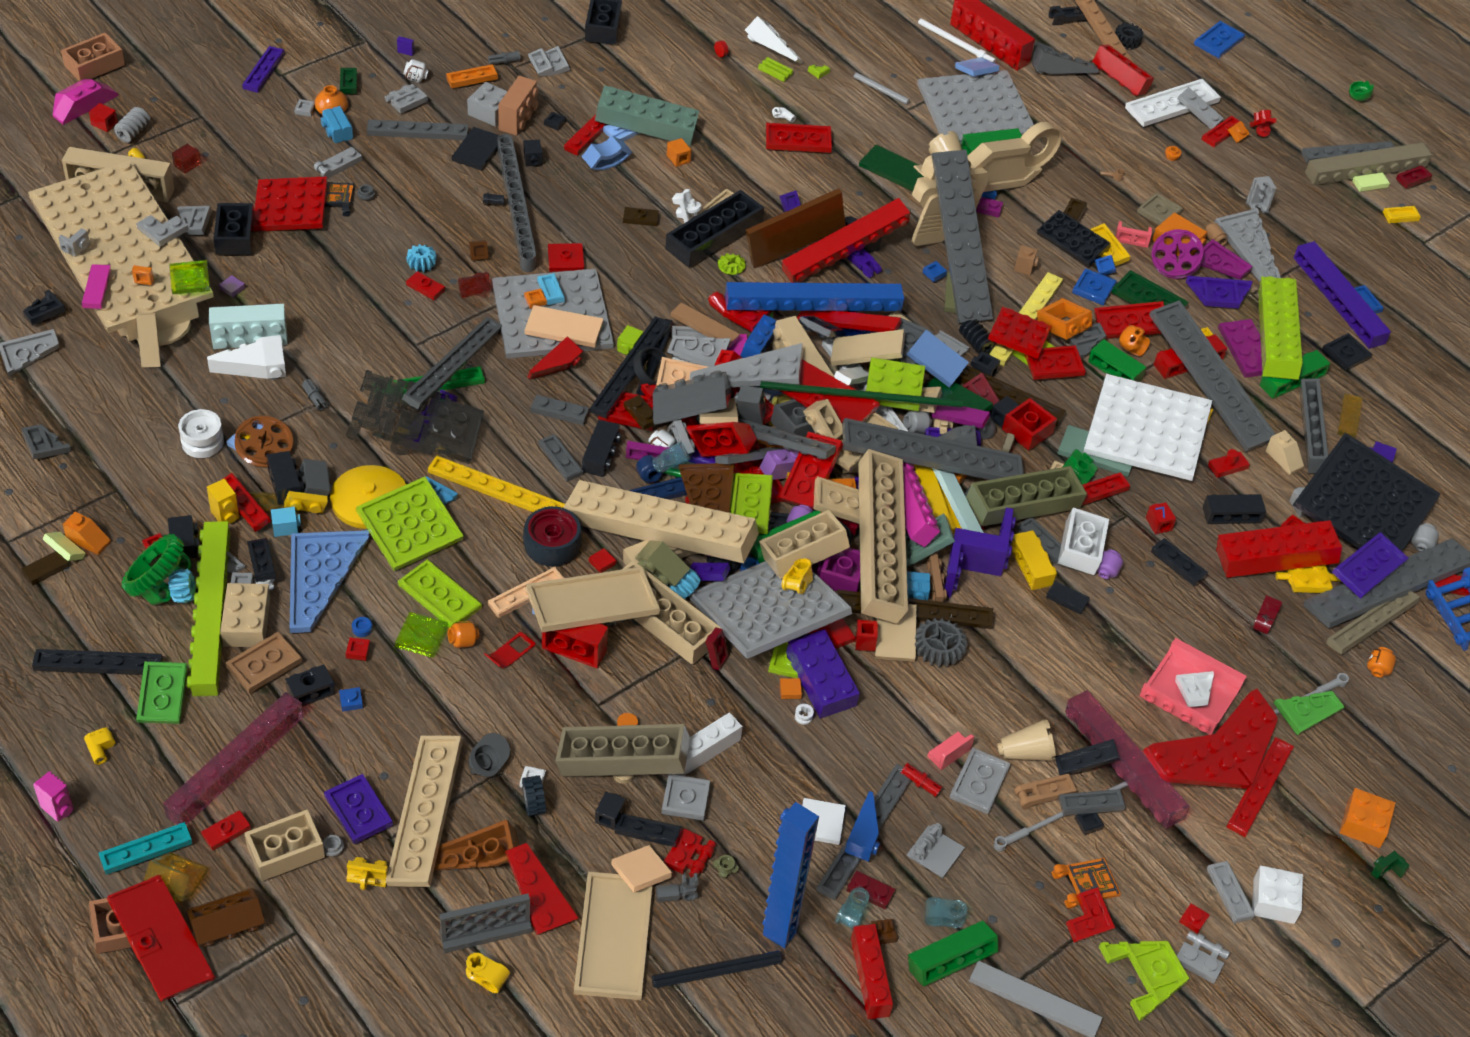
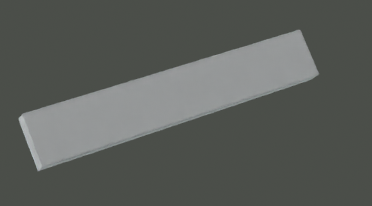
M981 961L977 962L969 982L1088 1037H1095L1103 1018Z

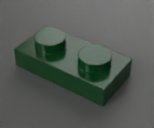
M340 68V91L344 94H357V68Z

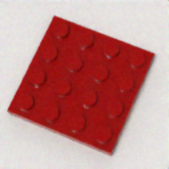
M327 176L258 179L254 208V231L323 228L328 185Z

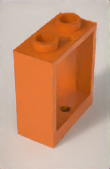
M1062 298L1038 310L1037 320L1050 325L1051 329L1049 332L1067 340L1092 327V311ZM1066 316L1071 318L1067 321L1062 320Z

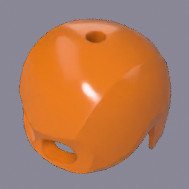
M1129 325L1121 333L1119 344L1125 351L1136 356H1142L1149 347L1150 339L1143 335L1144 329Z

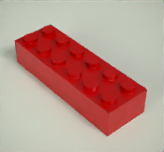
M954 0L950 25L1016 71L1030 64L1035 38L979 0Z
M1330 520L1218 535L1216 548L1226 578L1339 563L1342 545Z

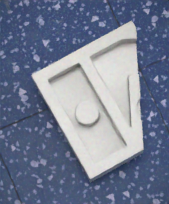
M1213 671L1176 675L1175 682L1187 706L1208 705L1214 676Z

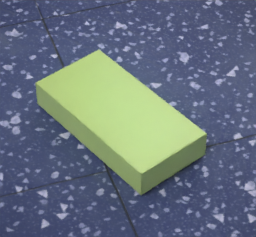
M1383 172L1355 176L1352 180L1359 192L1387 188L1390 184Z
M61 532L45 533L43 540L67 561L84 559L86 553Z

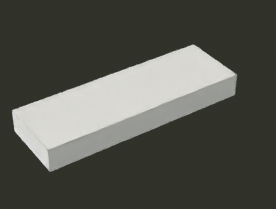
M859 367L836 371L834 377L849 386L867 382L869 373Z

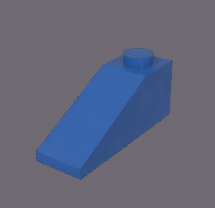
M871 791L868 792L847 840L845 853L868 862L872 854H877L880 843L877 842L879 832L874 795Z

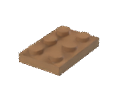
M276 632L227 661L226 667L250 694L302 663V659L281 634Z

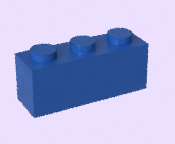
M766 315L762 316L744 344L740 355L742 358L758 355L766 351L774 338L773 330L777 320Z

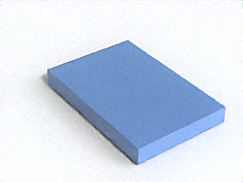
M927 330L924 331L906 354L919 365L925 366V370L949 388L969 363Z

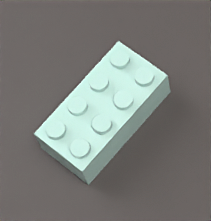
M284 304L209 308V326L213 349L240 348L241 344L246 343V345L255 343L258 338L281 335L282 345H287Z

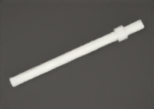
M922 18L918 21V24L975 54L977 58L982 57L993 63L996 62V59L988 55L986 51L971 46Z

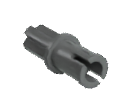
M519 51L502 52V54L488 56L489 64L504 63L505 65L509 62L520 61Z
M311 379L304 380L302 387L308 394V399L314 403L318 411L324 410L321 404L326 409L328 403L323 398L321 390L316 388Z

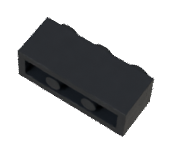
M598 419L582 458V470L584 473L604 477L606 470H610L611 457H615L616 444H620L622 438L620 424Z
M290 451L266 454L267 469L278 505L284 504L289 491L304 493L303 482H299V470H295L297 469L296 460L291 458Z
M1261 494L1207 495L1202 507L1207 524L1262 523L1266 514Z

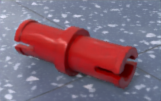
M908 762L900 772V774L913 781L916 787L923 788L933 797H936L942 788L941 785L927 777V773L920 772Z

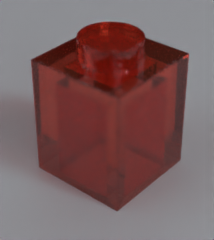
M188 143L172 152L174 166L185 174L201 165L200 152Z

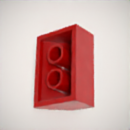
M725 422L686 427L701 457L730 453L747 454L757 440L750 424Z

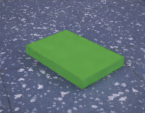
M144 662L136 718L137 723L180 724L188 669L187 663Z

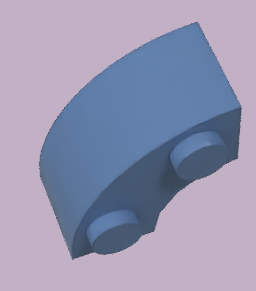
M611 136L601 144H591L582 155V158L591 169L605 170L623 162L632 151L623 140Z

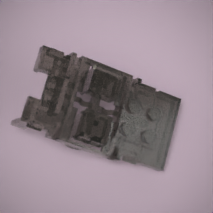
M366 370L360 391L363 392L365 389L371 392L367 404L359 401L356 403L352 421L346 432L348 439H356L361 428L372 430L373 436L392 442L390 449L397 455H406L411 448L428 455L436 452L446 457L470 463L484 410L451 401L448 395H445L444 399L440 398V392H436L431 397L430 402L428 399L419 409H416L407 402L401 401L404 389H406L405 394L416 382H408L398 378L397 382H393L394 376L390 375V377L384 378L372 373V371ZM428 402H429V406H428V410H427V413H426V414H429L430 416H424V415L418 414L419 411H422V412L425 411V409H426V407H427V405H428ZM393 409H397L400 415L396 421L393 434H391L397 416V413L393 412ZM420 435L419 443L414 442V440H417ZM399 444L404 446V448L398 449L397 446Z

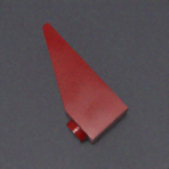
M567 336L529 371L527 377L533 379L566 370L572 365L576 366L582 359L581 354L583 350Z

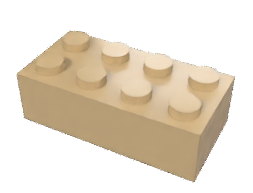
M829 510L759 541L764 560L780 579L784 577L798 559H809L812 565L850 547L846 529Z

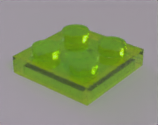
M207 260L169 264L172 295L210 291Z
M409 612L395 641V647L434 658L447 630L448 622Z

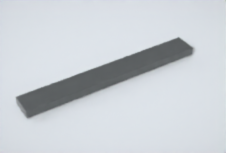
M898 764L895 765L874 798L878 832L911 783L909 778L900 774L903 767ZM847 841L816 891L834 901L862 860L845 853Z

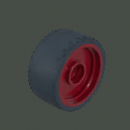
M557 506L542 507L532 512L526 519L523 530L524 547L530 559L548 567H557L572 561L579 553L582 542L581 524L577 516L570 512V510Z

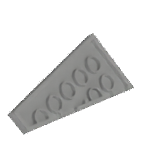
M1258 208L1216 218L1214 223H1217L1227 234L1229 244L1240 258L1252 265L1251 272L1259 282L1261 281V276L1281 278L1278 268L1274 264V256L1270 252L1271 246L1266 231L1263 230V222L1259 218Z
M800 343L690 372L689 380L697 375H703L704 377L710 375L711 372L720 370L721 372L726 371L730 387L760 386V381L799 384L803 344Z

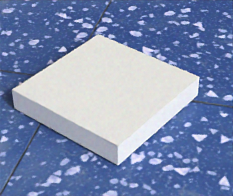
M804 798L802 806L819 816L815 841L839 845L845 805Z

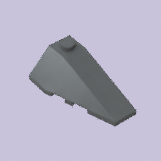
M1039 42L1034 44L1032 65L1041 74L1045 72L1049 74L1098 73L1099 71L1095 64L1078 57L1073 59L1072 56L1065 52L1060 54L1053 47Z

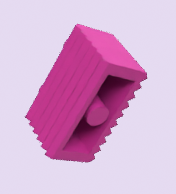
M52 771L47 772L33 784L40 807L56 821H60L71 814L73 805L67 785L61 779H58L57 776L55 777Z

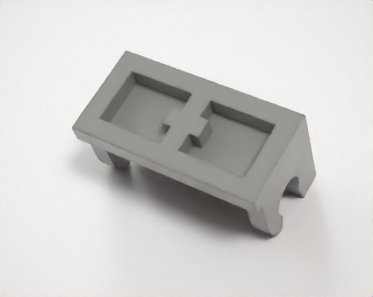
M1270 176L1254 178L1246 201L1251 210L1259 207L1263 213H1268L1276 191V186Z

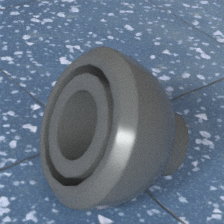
M990 417L983 429L975 427V430L980 431L982 439H988L995 435L996 425Z

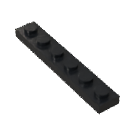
M36 649L32 668L33 671L143 675L144 662H163V656L156 653Z

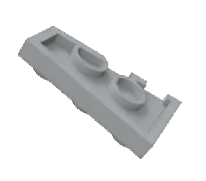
M54 329L0 343V352L8 376L60 348Z
M673 336L667 354L690 363L711 367L715 366L714 364L721 349H727L731 338Z

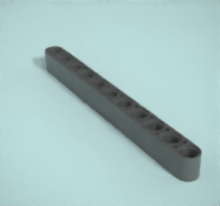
M502 134L498 137V156L520 268L524 272H532L536 269V251L513 138L508 134Z

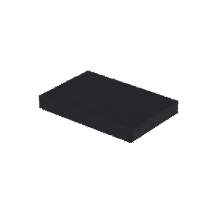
M473 127L452 155V161L482 171L497 151L498 137L500 135Z

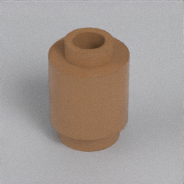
M1211 223L1206 226V237L1209 241L1214 239L1222 246L1227 243V234L1217 223Z

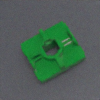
M1077 449L1072 452L1062 466H1071L1082 485L1088 483L1098 469L1093 463L1094 460L1086 452L1082 454Z

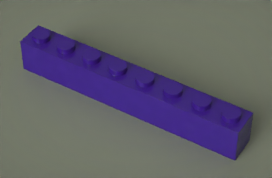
M1313 241L1299 245L1293 258L1367 348L1370 349L1386 344L1391 331L1317 243Z

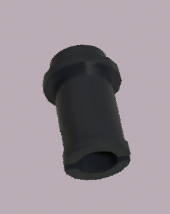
M484 193L483 204H486V206L488 204L503 206L504 195Z

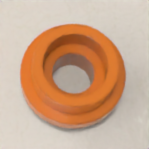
M1176 146L1167 147L1165 150L1166 158L1171 161L1177 160L1181 156V150Z

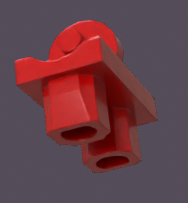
M1261 110L1254 113V121L1250 122V127L1257 126V134L1260 137H1266L1271 130L1269 125L1276 123V118H1272L1271 110Z

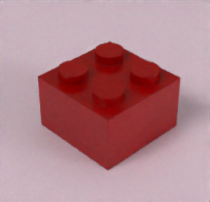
M1029 398L1005 415L1002 430L1015 436L1014 440L1029 451L1053 434L1057 418Z

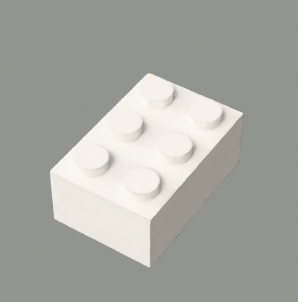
M1072 508L1065 523L1057 564L1094 575L1102 561L1109 519Z

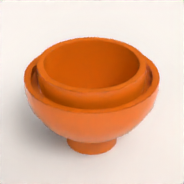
M333 85L325 86L315 98V108L321 114L323 110L329 108L332 109L340 106L343 111L348 108L347 97Z

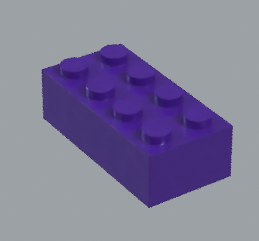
M825 629L788 641L787 658L791 661L793 669L797 672L798 678H800L801 684L820 719L857 706L860 693Z

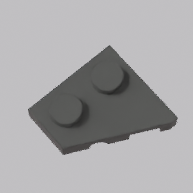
M1097 323L1068 340L1071 346L1076 345L1082 360L1103 339L1106 340V334L1101 324Z
M43 425L22 428V435L33 460L70 452V445L68 443L64 445L58 440L59 437L49 432Z

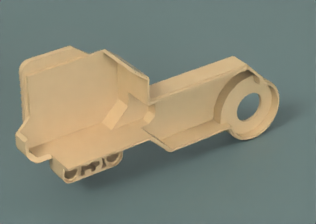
M1040 122L1030 127L1021 138L982 143L967 157L975 207L977 208L983 192L1025 186L1042 171L1040 167L1046 164L1057 152L1061 143L1060 131L1049 122ZM1047 137V144L1044 149L1036 155H1031L1033 144L1039 138ZM930 155L925 159L923 165L914 166L924 176L917 178L912 196L923 208L912 237V242L916 246L938 243L945 240L932 156Z

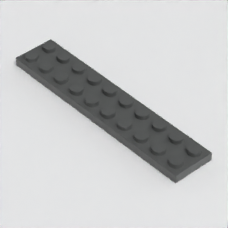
M956 150L932 153L958 324L975 319L979 320V322L990 321L993 319L967 151Z
M1180 300L1152 310L1149 316L1207 398L1212 400V405L1243 449L1248 452L1268 444L1271 436L1275 435V432Z
M844 418L842 423L844 450L865 454L868 449L903 459L905 463L988 480L1024 474L1022 457L1018 454Z
M1451 538L1437 544L1432 549L1428 548V550L1408 556V560L1361 599L1345 584H1342L1332 590L1304 600V607L1324 625L1331 628L1388 601L1392 602L1396 598L1406 596L1410 591L1415 592L1427 587L1430 580L1436 583L1462 572L1465 568L1470 567V552Z

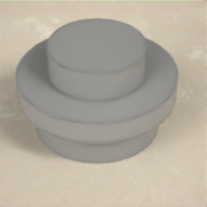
M329 835L322 842L324 854L327 856H337L343 851V841L336 835Z

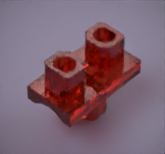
M480 272L467 278L458 279L459 292L462 298L474 294L479 296L482 295V292L492 289L488 272Z

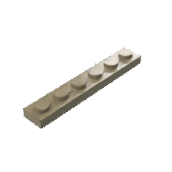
M1410 591L1406 596L1379 605L1329 637L1326 644L1342 655L1419 602L1420 597Z

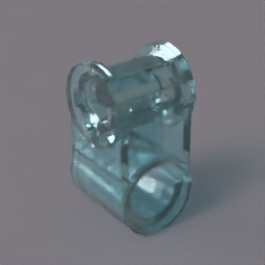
M679 442L655 457L653 466L657 471L665 472L675 466L677 467L679 464H684L691 458L682 442Z
M861 887L853 889L844 905L840 908L835 923H842L851 928V931H853L854 926H859L868 907V891ZM854 900H861L863 903H857Z
M937 897L926 899L924 917L926 924L960 928L964 925L967 914V906L964 902Z

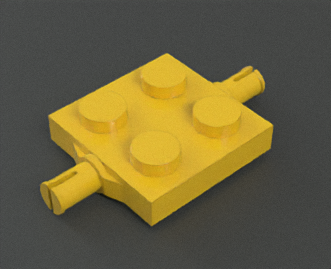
M1326 565L1289 569L1287 572H1276V580H1287L1291 584L1293 592L1323 593L1333 589L1331 581L1341 582L1338 577L1328 572Z

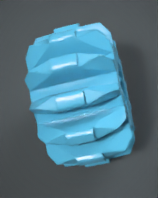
M419 244L417 247L412 245V249H408L406 259L410 269H415L416 272L423 271L424 273L425 270L431 271V268L435 267L437 257L433 247H428L427 244L424 246Z
M188 569L173 571L168 577L172 600L177 603L193 601L197 589L192 572Z
M690 569L675 586L667 585V587L683 599H686L698 587L700 578L694 570Z

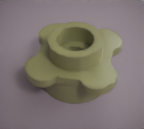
M723 855L713 862V867L717 868L721 878H726L728 874L738 872V866L735 865V861L730 855Z

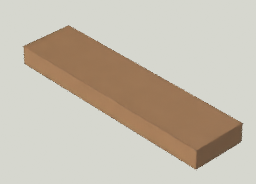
M682 302L671 312L672 318L707 337L731 338L727 348H730L740 337L739 333Z

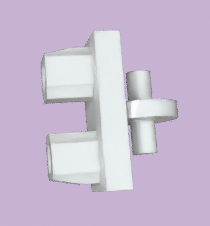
M685 189L683 193H676L672 198L673 204L680 205L676 210L677 218H683L684 223L697 216L698 211L702 208L701 203L695 202L692 198L690 189Z

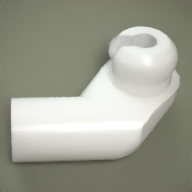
M774 107L772 110L775 118L787 119L791 123L796 120V116L786 108Z

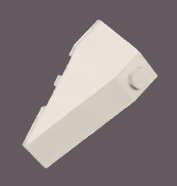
M757 16L745 29L748 33L747 37L752 42L756 41L800 64L803 63L799 56L790 47H787L788 44L781 38V35L762 18Z
M281 335L261 337L256 339L255 343L249 345L244 343L238 349L232 351L227 349L207 357L209 372L265 379L286 377Z

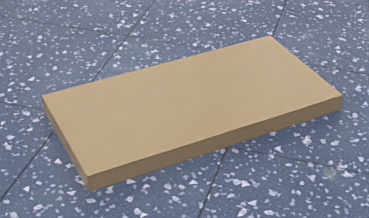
M642 567L526 584V591L541 632L657 615L660 611Z
M588 872L574 994L632 1000L642 999L652 886L633 893L619 874Z

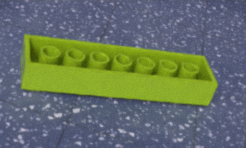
M1261 276L1258 302L1262 376L1299 379L1302 367V350L1296 279Z

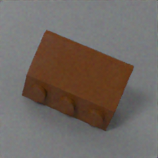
M252 888L186 909L198 945L202 944L203 946L211 945L216 942V939L222 937L226 939L238 935V932L246 929L247 931L260 928L261 924L265 923L258 897Z

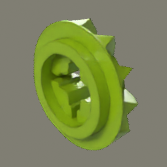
M734 252L732 255L726 253L725 256L722 255L720 260H718L719 269L726 274H739L745 269V259L741 258L740 255H734Z

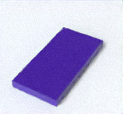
M1380 532L1338 565L1332 573L1361 599L1408 560V557Z

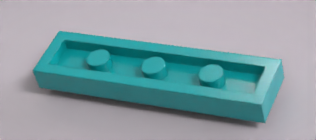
M185 822L99 852L98 854L107 875L191 845L192 839Z

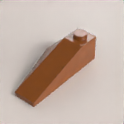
M506 819L439 845L434 870L490 867L506 863L508 859L505 851L520 846L517 832Z

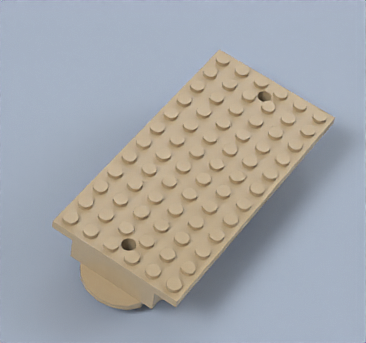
M130 160L28 192L30 200L84 292L92 264L111 266L102 309H94L108 333L118 330L121 337L126 336L128 341L137 339L139 343L136 314L156 313L159 346L171 344L180 340L188 333L191 327L190 320L199 317L197 303L214 297L212 289L179 237L159 247L137 229L136 223L150 215L162 224L168 220ZM81 228L88 232L90 245L76 257L61 250L58 238L60 235L70 238ZM133 266L151 267L154 276L153 285L134 283Z

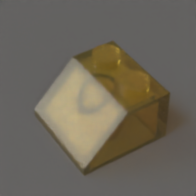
M169 852L149 861L144 881L156 875H161L175 902H182L193 896L207 874L209 867Z

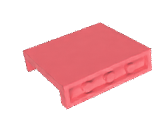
M1175 638L1169 651L1149 681L1144 683L1140 697L1175 715L1182 721L1195 726L1200 731L1212 735L1241 690L1247 676ZM1213 671L1214 676L1208 705L1187 706L1175 682L1176 675Z

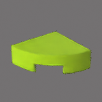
M811 65L808 67V72L820 79L830 73V68L825 65L823 67Z

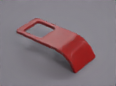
M519 632L491 654L484 653V655L500 668H507L535 646V642L523 632ZM518 637H522L530 644L521 653L510 646Z

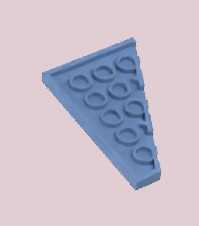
M368 530L291 533L290 633L312 631L370 538Z

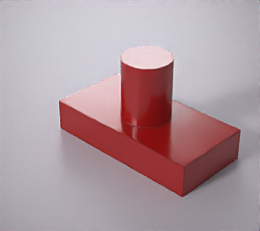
M1230 449L1226 456L1209 460L1208 466L1216 478L1247 470L1250 464L1241 451L1238 452L1235 449Z

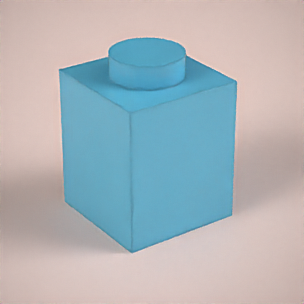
M295 507L271 509L274 537L298 533L297 526H301L300 514L295 513Z

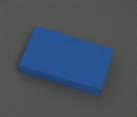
M1219 21L1194 41V45L1219 59L1244 39L1245 34Z

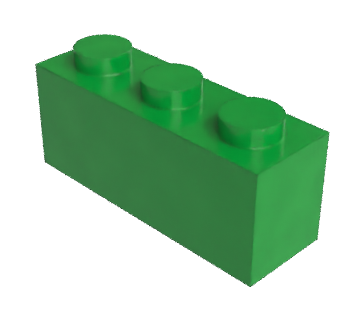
M1104 339L1091 350L1088 360L1090 364L1105 374L1137 382L1143 380L1147 368Z

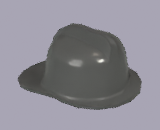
M497 733L486 734L472 749L468 759L471 769L470 773L484 777L495 775L509 757L510 747L507 740Z

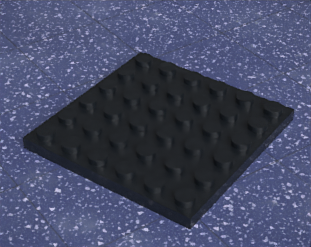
M1345 432L1295 500L1293 506L1317 522L1330 520L1336 534L1358 549L1381 532L1402 551L1441 493Z

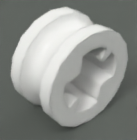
M808 704L798 705L795 711V720L803 725L811 723L814 714L813 708ZM801 712L808 713V716L801 715Z

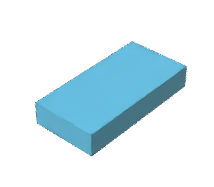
M554 273L537 277L538 284L547 299V305L564 302L565 297Z

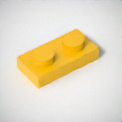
M289 491L284 501V508L295 507V511L323 513L328 500L327 496Z

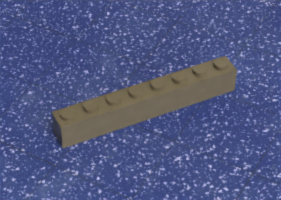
M1416 143L1309 160L1305 174L1313 185L1350 180L1355 176L1382 172L1383 174L1410 170L1421 165L1427 167L1432 154L1424 143Z

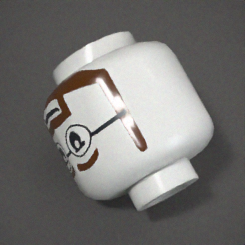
M411 59L410 62L406 63L403 74H405L407 80L420 83L422 79H426L428 70L425 63Z
M656 430L648 440L651 445L676 449L674 446L676 439L665 430Z

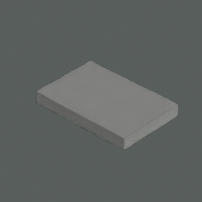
M972 747L949 798L989 814L1011 763Z

